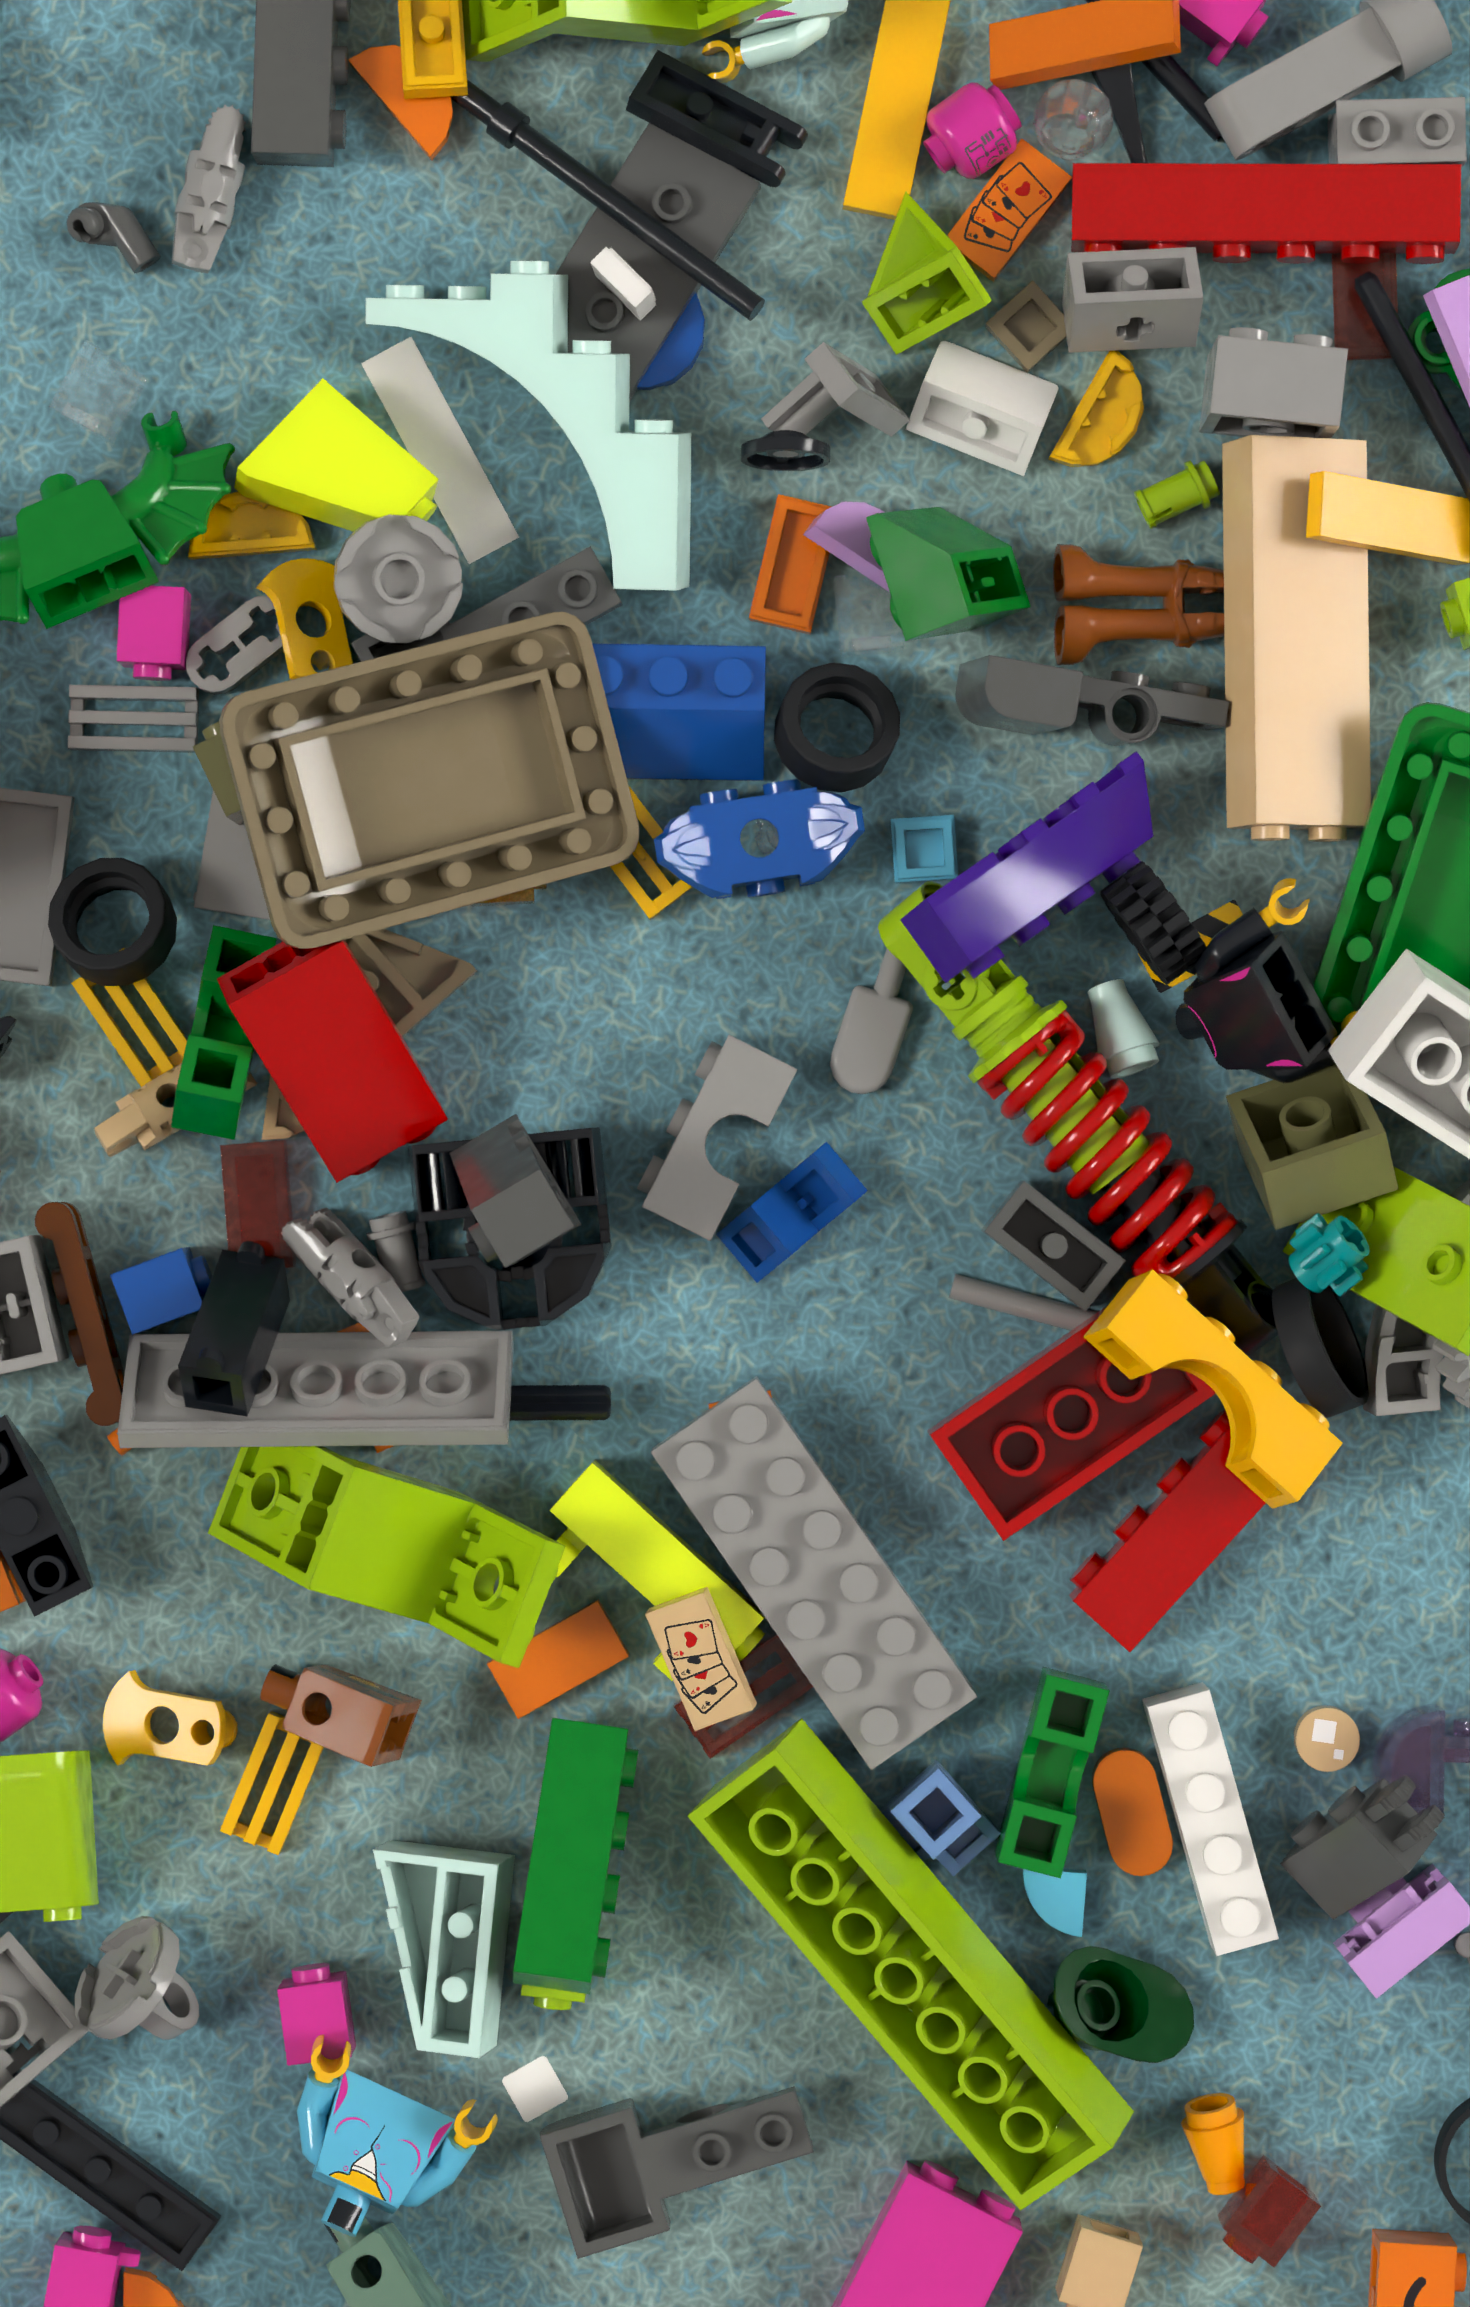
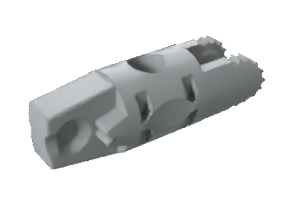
M226 105L223 108L217 107V111L211 113L212 118H209V124L205 126L206 130L203 133L200 149L189 152L185 168V184L178 196L174 212L176 220L172 264L196 272L209 273L226 231L231 227L235 211V196L241 186L245 171V165L238 160L244 140L242 132L246 131L244 128L246 122L243 120L244 114H240V109H235L233 105L231 107Z
M327 1207L313 1212L314 1214L310 1215L311 1220L308 1222L307 1219L302 1220V1218L289 1221L285 1226L281 1227L283 1230L281 1232L282 1239L286 1242L287 1246L352 1319L357 1320L388 1348L403 1343L408 1339L420 1318L418 1313L399 1289L392 1275Z

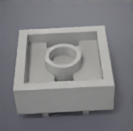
M10 1931L0 1937L1 2108L88 2032V2029L80 2024L75 2017L74 2006ZM22 2036L33 2046L27 2050L20 2041V2045L12 2054L9 2055L5 2051L13 2046ZM35 2055H40L24 2070H22L17 2076H12L28 2061H30Z

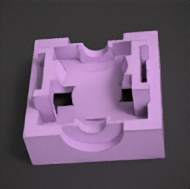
M1431 1864L1410 1882L1407 1883L1402 1877L1348 1910L1357 1924L1333 1942V1944L1377 1999L1470 1924V1906L1450 1881Z

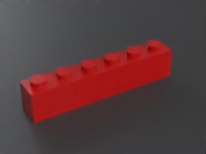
M1073 163L1071 252L1196 247L1197 253H1212V260L1219 263L1248 262L1251 260V253H1277L1278 262L1301 264L1315 261V253H1341V261L1351 264L1380 261V254H1406V262L1435 264L1443 262L1445 254H1455L1460 243L1461 164Z

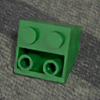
M941 507L876 513L866 517L871 532V552L878 565L882 567L891 594V614L896 624L902 629L905 641L967 632L1031 607L1012 546Z

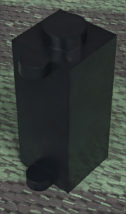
M243 1242L238 1252L222 1249L178 1364L185 1407L246 1417L249 1414L290 1302L284 1259L266 1256L264 1248L256 1242Z

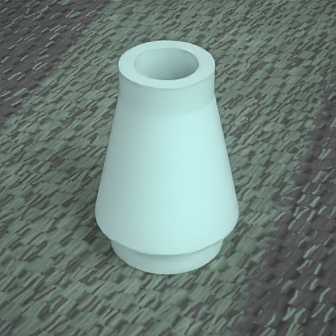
M1111 980L1091 988L1087 994L1092 1005L1097 1050L1107 1060L1110 1077L1121 1078L1157 1064L1159 1059L1155 1048L1160 1043L1129 995L1124 980Z

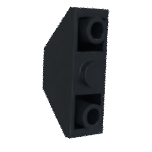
M4 1415L0 1417V1550L35 1617L94 1586L75 1527L44 1465L9 1416Z

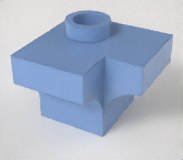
M937 1760L933 1761L880 1809L882 1814L922 1861L930 1857L933 1860L936 1858L952 1876H955L1001 1834L996 1825Z

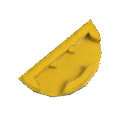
M1118 350L1109 351L1048 460L1069 467L1095 466L1118 455L1135 436L1144 410L1142 387L1134 372L1135 369L1132 363Z
M239 492L224 495L214 505L209 514L206 533L190 539L188 558L195 560L317 549L310 525L302 515L244 497Z

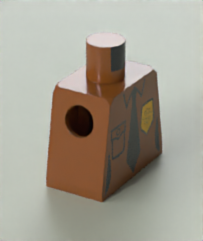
M275 1664L266 1676L260 1695L262 1701L287 1710L283 1721L284 1730L370 1767L400 1760L422 1701L328 1665L305 1667L302 1673L299 1674ZM327 1697L332 1706L331 1715L326 1710Z

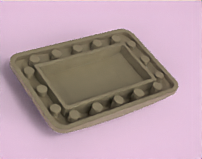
M551 612L242 692L228 701L223 707L219 719L221 738L272 927L278 938L286 945L297 949L324 946L616 865L630 857L639 841V824L591 637L585 624L576 616L566 612Z

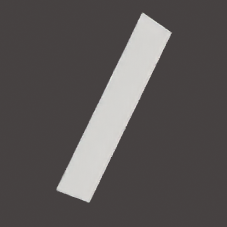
M412 337L361 363L409 454L439 479L433 498L468 563L471 564L519 538Z

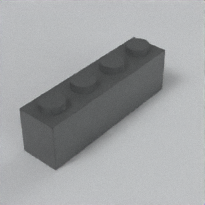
M256 0L251 153L257 165L334 167V149H345L347 132L346 111L336 110V85H347L349 57L348 47L338 46V21L349 22L351 0Z

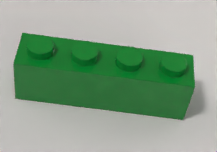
M552 1718L513 1968V1983L590 1994L592 1977L605 1978L611 1939L598 1936L602 1912L615 1914L620 1875L608 1874L611 1849L624 1851L629 1812L617 1811L621 1786L633 1788L639 1750L627 1748V1728Z

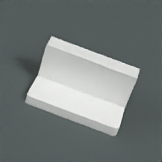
M941 341L923 380L909 418L910 421L905 430L1024 476L1059 388L1054 383L948 341Z

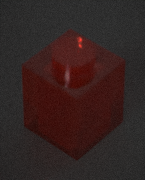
M1263 2155L1245 2178L1244 2188L1235 2192L1217 2215L1222 2228L1227 2231L1222 2240L1246 2261L1253 2264L1259 2256L1275 2268L1321 2205L1312 2191Z

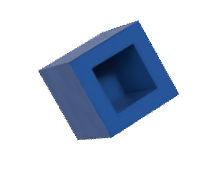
M184 1247L110 1274L131 1333L134 1335L198 1312L211 1281L212 1273L203 1255L193 1258L190 1247Z

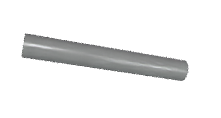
M955 1274L949 1294L950 1299L1070 1331L1097 1313V1311L1090 1309L1084 1311L1075 1305Z

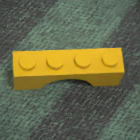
M1150 1270L1129 1279L1083 1337L1130 1380L1162 1368L1186 1371L1203 1380L1217 1394L1229 1419L1231 1440L1225 1466L1272 1509L1298 1502L1343 1444L1328 1430L1330 1427L1328 1420L1317 1409L1308 1404L1297 1402L1281 1387L1283 1384L1282 1379L1271 1367L1261 1361L1251 1360L1234 1344L1235 1337L1224 1324L1214 1318L1204 1317L1187 1301L1188 1295L1185 1289L1173 1278Z

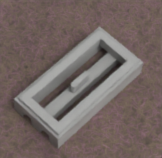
M69 685L71 707L68 714V723H70L68 749L195 753L192 746L198 744L199 689L197 687ZM85 700L185 702V712L85 710ZM84 724L184 726V738L84 736Z

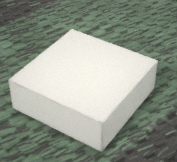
M605 247L590 262L595 276L640 321L656 306V298L652 287L612 248L608 249Z

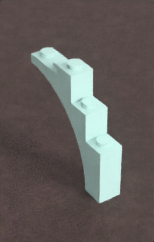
M510 261V274H491L490 299H486L485 286H448V299L424 298V285H386V298H366V324L402 327L432 334L461 345L491 361L512 376L542 403L566 433L581 457L595 487L606 521L612 554L613 589L677 591L689 587L692 433L673 432V420L635 419L634 431H629L630 354L611 353V341L572 340V353H568V275L549 274V261Z

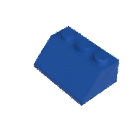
M592 643L627 779L764 781L766 646Z

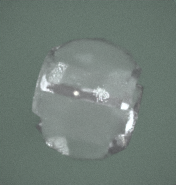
M1079 78L1057 81L1046 89L1035 103L1033 128L1037 140L1047 151L1056 157L1066 161L1087 159L1100 150L1111 135L1113 111L1109 99L1092 83Z

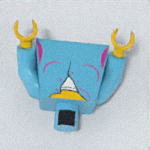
M319 2035L316 2037L312 2048L311 2065L313 2069L308 2073L297 2108L302 2154L309 2162L314 2164L312 2177L335 2188L321 2222L341 2233L356 2237L370 2205L394 2214L400 2205L418 2207L454 2183L476 2151V2145L484 2143L490 2137L496 2127L498 2117L495 2113L488 2125L483 2128L473 2126L469 2122L467 2115L477 2100L471 2099L463 2105L456 2119L451 2118L347 2070L351 2055V2045L348 2041L345 2043L342 2056L337 2059L325 2058L321 2054L325 2035Z

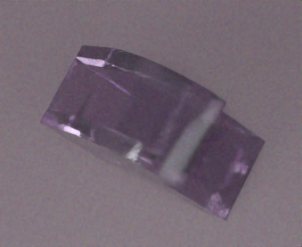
M1438 1704L1415 1707L1399 1715L1386 1727L1377 1742L1372 1763V1785L1383 1778L1392 1783L1396 1779L1398 1780L1400 1777L1407 1775L1417 1785V1788L1407 1801L1417 1813L1427 1809L1429 1806L1436 1805L1444 1814L1445 1762L1470 1763V1718L1454 1719L1453 1730H1445V1710Z

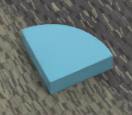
M1063 1868L1060 1879L1022 1869L1025 1891L1037 1914L1058 1931L1082 1937L1087 1882L1086 1870Z

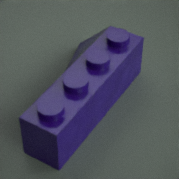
M1137 751L1128 756L1099 781L1088 784L1048 814L1043 820L1040 818L997 850L996 854L991 852L927 897L900 919L945 983L965 969H967L973 979L1005 957L998 947L1012 937L1019 947L1051 925L1044 915L1058 905L1063 914L1066 915L1096 893L1089 884L1094 879L1103 875L1110 884L1141 862L1134 851L1154 836L1145 765Z

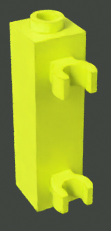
M596 1460L585 1469L549 1510L568 1527L556 1540L566 1546L559 1562L556 1577H559L588 1545L654 1606L708 1587L739 1662L751 1652L765 1635L757 1627L764 1619L760 1609ZM660 1652L654 1659L655 1662L653 1664L673 1681L663 1655Z

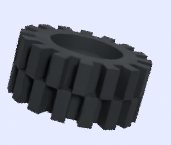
M1141 861L1100 891L1106 907L1115 917V921L1123 929L1128 940L1135 946L1141 958L1148 963L1154 974L1166 985L1193 967L1207 948L1200 938L1197 929L1190 923L1185 911L1177 904L1175 897L1171 892H1168L1158 876L1156 877L1153 870L1145 862Z

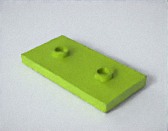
M1394 1167L1398 1190L1321 1215L1327 1224L1338 1216L1349 1219L1360 1229L1368 1242L1370 1252L1362 1260L1368 1265L1369 1269L1362 1273L1363 1279L1352 1287L1350 1291L1469 1356V1205ZM1305 1222L1299 1223L1298 1226H1297V1228H1296L1295 1230H1297V1229H1298L1300 1226H1302ZM1295 1231L1293 1232L1289 1241L1296 1236ZM1289 1241L1282 1251L1288 1256L1296 1250Z

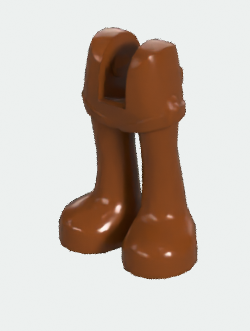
M1057 544L1053 561V589L1057 601H1075L1107 596L1163 597V609L1095 608L1083 605L1060 606L1057 610L1054 624V652L1057 665H1074L1083 662L1093 646L1103 642L1134 639L1173 641L1176 647L1190 648L1197 641L1224 637V613H1185V594L1200 593L1201 595H1208L1211 593H1224V570L1198 566L1191 563L1189 559H1179L1173 565L1168 566L1113 565L1095 561L1080 546Z

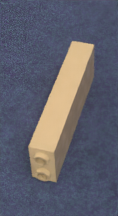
M1249 435L1222 444L1225 701H1229L1225 726L1227 828L1251 829V840L1254 841L1289 840L1290 829L1308 830V841L1312 842L1346 841L1347 829L1364 827L1371 807L1368 549L1306 538L1310 473L1328 471L1367 479V440Z

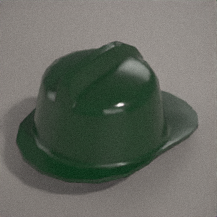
M1087 1946L1074 1950L1060 1963L1054 1978V1991L1049 1995L1047 2006L1053 2009L1056 2020L1080 2048L1094 2051L1102 2050L1139 2062L1158 2063L1175 2057L1188 2044L1194 2029L1193 2006L1186 1989L1172 1974L1153 1964L1100 1947Z

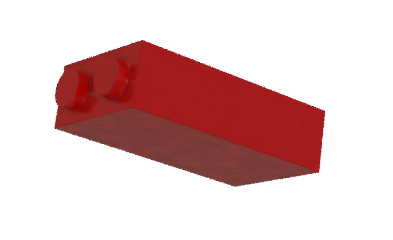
M345 940L308 949H297L281 942L217 978L230 1010L336 1183L350 1175L366 1173L375 1167L385 1155L405 1144H414L426 1139L434 1132L438 1125L448 1120L432 1086Z

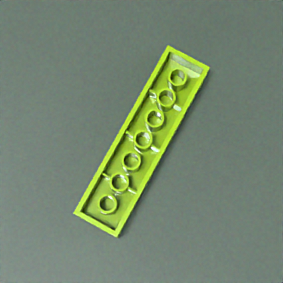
M802 1718L716 1783L689 1813V1819L1020 2211L1114 2147L1134 2113L1132 2108Z

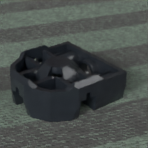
M599 1127L528 1135L570 1206L597 1205L601 1243L562 1246V1237L514 1265L506 1268L503 1265L502 1270L485 1260L468 1230L469 1227L477 1223V1220L470 1210L450 1156V1152L471 1140L408 1146L414 1216L419 1242V1266L424 1277L447 1310L495 1330L546 1326L591 1294L612 1247ZM567 1140H570L576 1194V1197L571 1198ZM439 1153H442L448 1210H444ZM464 1218L463 1231H466L467 1243L464 1244L468 1256L431 1259L428 1221ZM523 1278L525 1281L535 1278L538 1316L504 1319L500 1281L512 1282V1279Z

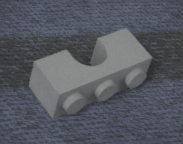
M728 1035L723 1046L711 1041L695 1073V1076L705 1080L695 1102L692 1103L683 1098L666 1130L667 1133L676 1137L675 1142L665 1160L655 1155L653 1156L637 1187L638 1190L648 1194L642 1207L711 1241L740 1185L717 1172L710 1164L706 1155V1139L711 1128L721 1119L733 1115L746 1116L769 1127L798 1069L731 1035Z

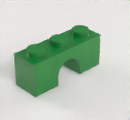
M213 925L201 977L191 1035L188 1034L177 1083L171 1123L172 1128L235 1140L254 1047L230 1010L217 978L274 947L277 938Z
M1042 1667L1000 1828L1001 1834L998 1836L994 1851L999 1863L1061 1879L1077 1818L1076 1803L1083 1772L1089 1754L1094 1753L1110 1692L1104 1682Z

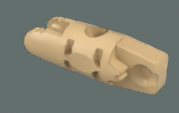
M182 1063L116 1101L115 1103L120 1111L94 1128L97 1139L109 1157L122 1152L138 1142L146 1150L181 1130L171 1127L174 1107H164L162 1103L169 1097H175ZM250 1072L245 1092L257 1084Z

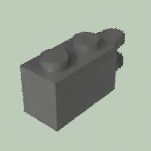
M1407 1775L1400 1777L1398 1780L1396 1779L1392 1783L1383 1778L1363 1792L1356 1786H1353L1331 1805L1327 1815L1323 1816L1316 1810L1307 1816L1291 1833L1290 1837L1296 1844L1280 1864L1333 1920L1409 1874L1438 1835L1434 1829L1442 1822L1445 1815L1436 1805L1429 1806L1419 1813L1409 1805L1407 1801L1412 1796L1417 1785Z

